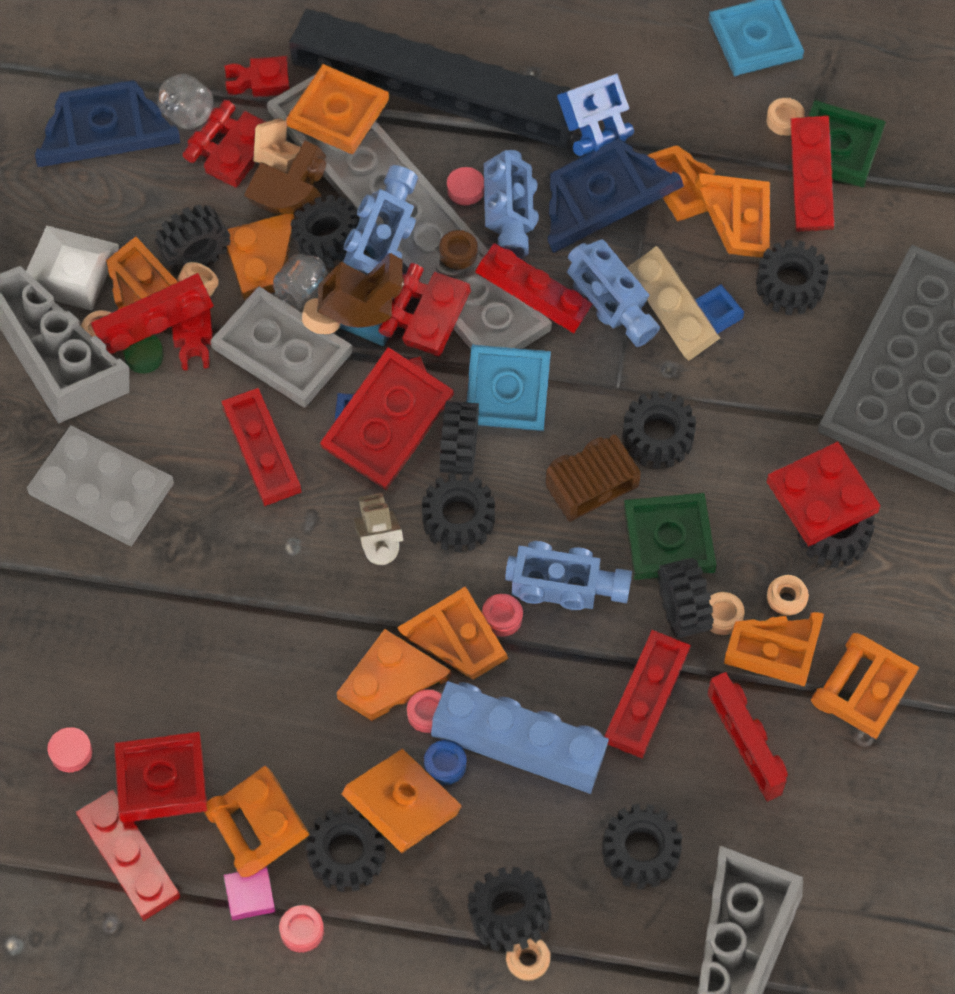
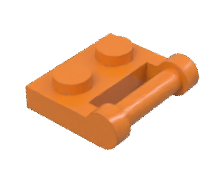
M853 633L845 644L847 648L845 654L824 687L816 690L811 698V702L820 711L832 713L877 739L915 678L919 667L859 633ZM861 658L869 659L873 663L849 701L839 697V693Z
M266 765L223 796H215L207 801L208 811H204L208 820L216 823L235 857L234 865L241 877H249L256 874L310 835L274 774ZM239 808L243 811L261 842V845L254 850H250L231 817V814Z

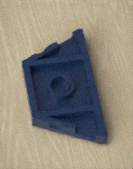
M132 80L61 92L54 106L55 113L49 118L45 128L46 137L42 147L35 152L37 166L43 167L181 142L179 131L175 125L171 126L163 118L161 110L153 101L148 100L145 97L144 91Z
M619 139L552 172L550 176L552 199L549 202L551 228L550 235H548V243L552 252L555 253L684 187L681 176L675 171L671 174L657 166L654 159L645 154L636 153L632 146Z

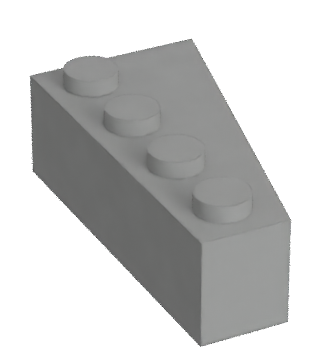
M18 266L0 274V329L58 424L129 393V366L120 358H114L106 350V345L98 337H92L79 325V320L70 311L65 312L54 302V297L21 266Z
M720 846L698 994H763L802 899L803 877Z

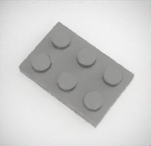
M259 286L210 340L212 349L304 408L352 354V345L334 333L318 334L310 331L302 322L301 312Z
M70 425L27 486V490L30 496L132 547L173 486L174 481L171 475Z

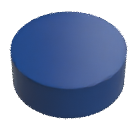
M450 740L437 741L425 753L424 769L440 785L454 784L465 774L466 754L463 748L456 742Z

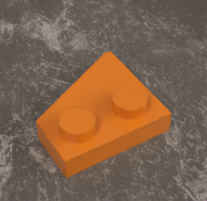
M136 236L106 260L109 276L113 282L112 290L118 310L178 282Z

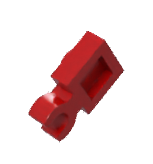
M287 56L250 59V67L247 68L239 64H228L225 66L226 78H237L235 81H226V90L229 95H238L246 89H252L253 97L276 96L289 90Z
M210 308L195 317H190L172 326L174 347H182L179 352V359L183 371L188 370V360L193 356L202 358L204 369L210 366L209 351L205 346L211 344L210 340L213 338Z

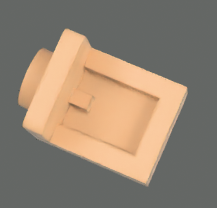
M279 118L256 126L254 161L257 163L263 162L287 174L301 147L286 141V120Z

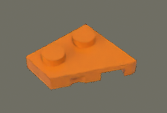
M677 145L647 155L656 161L657 166L671 174L675 171L682 178L684 187L662 197L677 221L708 212L695 185V179L699 173L714 175V169L696 161L691 154Z
M699 173L695 179V185L728 254L763 258L764 252L768 248L770 249V182Z
M293 213L282 214L227 229L231 236L229 238L231 242L226 248L244 301L249 298L258 286L269 293L281 291L284 273L280 274V272L284 268L283 265L287 263L290 251L289 243L292 229L290 224L291 220H295ZM278 272V278L274 280L273 278Z
M466 586L397 627L404 638L473 680L509 659Z
M815 612L810 614L809 619L788 621L787 616L770 617L765 621H757L755 619L735 621L723 664L805 687L824 614Z
M384 629L337 691V699L372 721L388 713L393 706L407 703L415 693L438 682L440 685L447 682L451 677V670Z

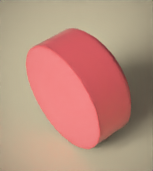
M461 167L451 172L447 179V194L454 203L462 206H470L479 202L484 195L483 175L478 170L470 167Z
M495 594L489 597L483 604L482 614L495 636L506 637L518 631L523 620V608L515 597L509 594Z
M426 689L415 693L410 698L407 704V718L414 729L423 733L432 732V718L442 696L441 693Z
M68 727L57 731L51 737L48 744V754L57 769L63 772H76L83 769L91 760L92 745L88 736L82 730Z
M299 905L290 908L284 913L280 920L279 931L283 943L289 949L295 952H308L320 944L324 935V925L320 914L315 909Z

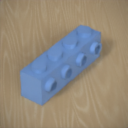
M447 681L432 718L431 737L456 742L464 749L589 794L592 792L609 740L602 737L601 733L592 727L584 725L574 727L561 722V719L553 713L546 711L535 713L521 708V705L511 698L498 697L496 699L482 694L479 688L465 682H460L457 685Z

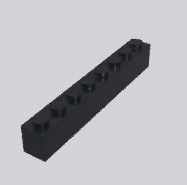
M307 8L289 41L291 63L293 65L318 72L324 64L387 91L390 95L567 149L575 131H569L557 95L573 90L568 86L555 85L539 80L532 75L519 74L506 70L496 64L490 65L470 59L463 54H454L435 48L427 43H418L402 38L395 33L382 32L369 28L359 22L353 23L333 17L326 12H317Z

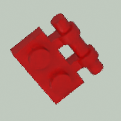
M224 100L218 108H213L206 116L207 123L200 132L195 131L188 139L187 143L189 146L182 155L190 163H195L200 155L207 158L204 163L205 172L237 188L256 164L254 161L255 129L257 125L266 121L246 111L235 121L230 116L236 110V107L232 102ZM221 132L226 136L219 145L211 142L216 134Z
M410 263L406 273L402 274L404 278L403 288L399 295L392 300V317L381 323L378 332L391 338L397 326L406 329L402 337L405 345L440 357L471 292L470 284L437 272H433L428 285L421 283L419 280L424 269L418 264ZM411 297L420 299L414 314L405 312Z

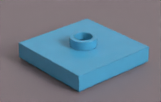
M755 0L710 12L709 22L734 76L803 58L804 49L781 0Z
M482 345L471 346L466 402L479 403L478 426L544 431L551 351Z

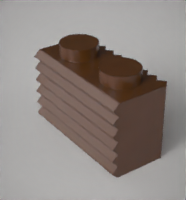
M612 435L610 438L604 439L599 437L590 441L582 452H577L574 456L566 454L556 458L546 470L545 485L550 491L551 496L554 497L555 502L558 503L559 508L562 509L567 521L571 522L638 488L641 471L618 437Z

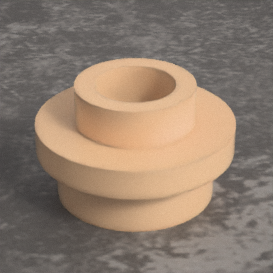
M780 576L770 583L767 590L768 604L775 612L782 615L798 614L805 608L808 601L807 587L796 576ZM782 593H789L794 597V600L785 601L780 595Z
M530 938L527 940L528 948L522 950L520 943L514 944V952L506 953V964L509 971L518 979L525 981L540 978L545 974L550 964V952L546 944L542 940L535 943ZM524 953H531L535 956L536 962L531 966H526L520 962L519 958Z

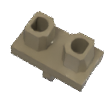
M382 493L359 497L362 517L353 518L366 558L371 563L377 565L391 563L398 555V542L403 541L402 530L393 511H389Z

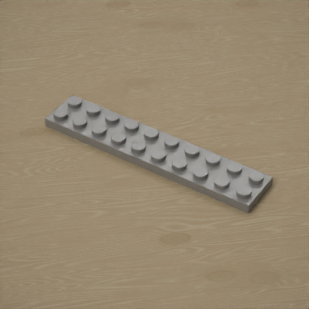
M315 75L267 102L268 112L275 120L279 118L286 120ZM376 121L353 155L287 126V134L297 146L301 147L304 140L317 145L327 156L325 159L326 167L323 173L324 178L341 197L345 198L346 203L350 201L357 211L367 194L371 195L379 189L385 190L384 180L390 166L398 165L405 167L418 176L413 193L408 194L405 202L414 206L410 216L415 218L416 222L407 239L401 238L397 251L402 253V269L406 273L410 263L420 265L424 271L419 282L427 285L433 272L470 284L471 292L453 328L470 349L472 345L523 349L551 331L552 322L545 315L475 273L480 261L489 250ZM378 216L376 219V224L378 226L380 224H384L383 219L380 216ZM453 230H464L471 233L478 243V256L475 263L463 270H455L445 266L439 256L440 240L446 233Z

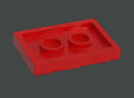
M388 347L321 440L320 446L387 491L444 410L446 400L450 401L453 397L454 390Z

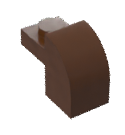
M304 140L287 174L260 162L244 196L253 205L277 216L295 214L297 210L304 212V204L309 202L313 206L316 204L315 198H322V195L312 184L322 177L326 167L325 159L327 156L317 145Z
M389 253L368 275L340 262L319 283L317 312L350 327H371L387 321L392 317V299L399 295L404 285V278L402 277L403 259Z

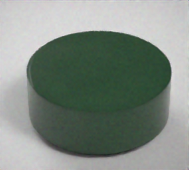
M154 335L138 341L123 350L126 364L132 371L137 373H150L156 370L162 364L164 358L162 344Z

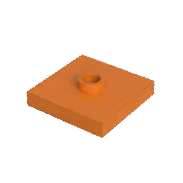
M323 64L287 116V126L353 155L389 101V94L387 91Z
M403 749L348 783L342 792V795L401 853L455 817L462 807L451 794Z

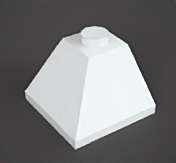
M46 226L26 272L54 297V301L92 311L109 273L106 260L118 251L119 246L116 243Z

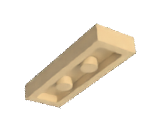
M658 246L627 267L650 295L647 299L648 303L688 361L720 339V336Z

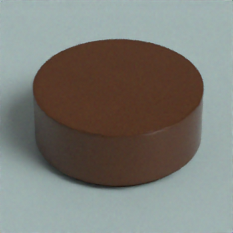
M453 230L446 233L439 243V256L442 263L455 270H463L472 266L478 256L476 238L464 230Z

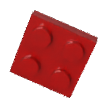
M838 441L768 474L766 481L808 547L877 514L881 506Z
M200 732L115 743L118 811L121 823L208 811Z

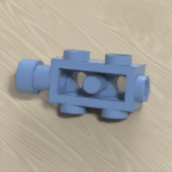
M506 150L484 163L485 227L500 234L498 237V245L512 251L518 258L523 259L529 253L528 236L526 233L534 229L539 218L538 212L533 209V195L537 189V181L532 178V165L523 161L518 151Z
M398 165L390 166L384 180L385 190L379 189L375 193L367 194L363 198L357 211V215L361 217L356 229L351 230L344 243L343 249L347 253L343 263L368 275L389 253L402 259V253L397 251L401 238L407 239L416 222V219L410 216L414 206L405 202L407 195L413 193L418 180V176L413 171ZM378 216H380L384 222V224H380L379 226L376 224V219ZM364 250L369 252L370 257L363 254Z
M603 239L589 245L582 243L570 252L568 259L572 264L567 273L574 281L573 288L593 303L597 309V318L602 323L610 325L613 329L623 325L627 329V337L636 347L649 342L660 330V326L650 314L645 315L641 310L650 295Z
M532 541L528 544V547L519 546L517 557H508L505 580L512 581V596L519 597L524 602L539 604L545 601L558 603L569 610H581L583 608L593 609L595 594L609 596L611 601L627 603L632 571L617 568L615 572L599 570L601 558L593 557V553L588 549L575 547L571 548L568 553L552 551V546L548 543Z

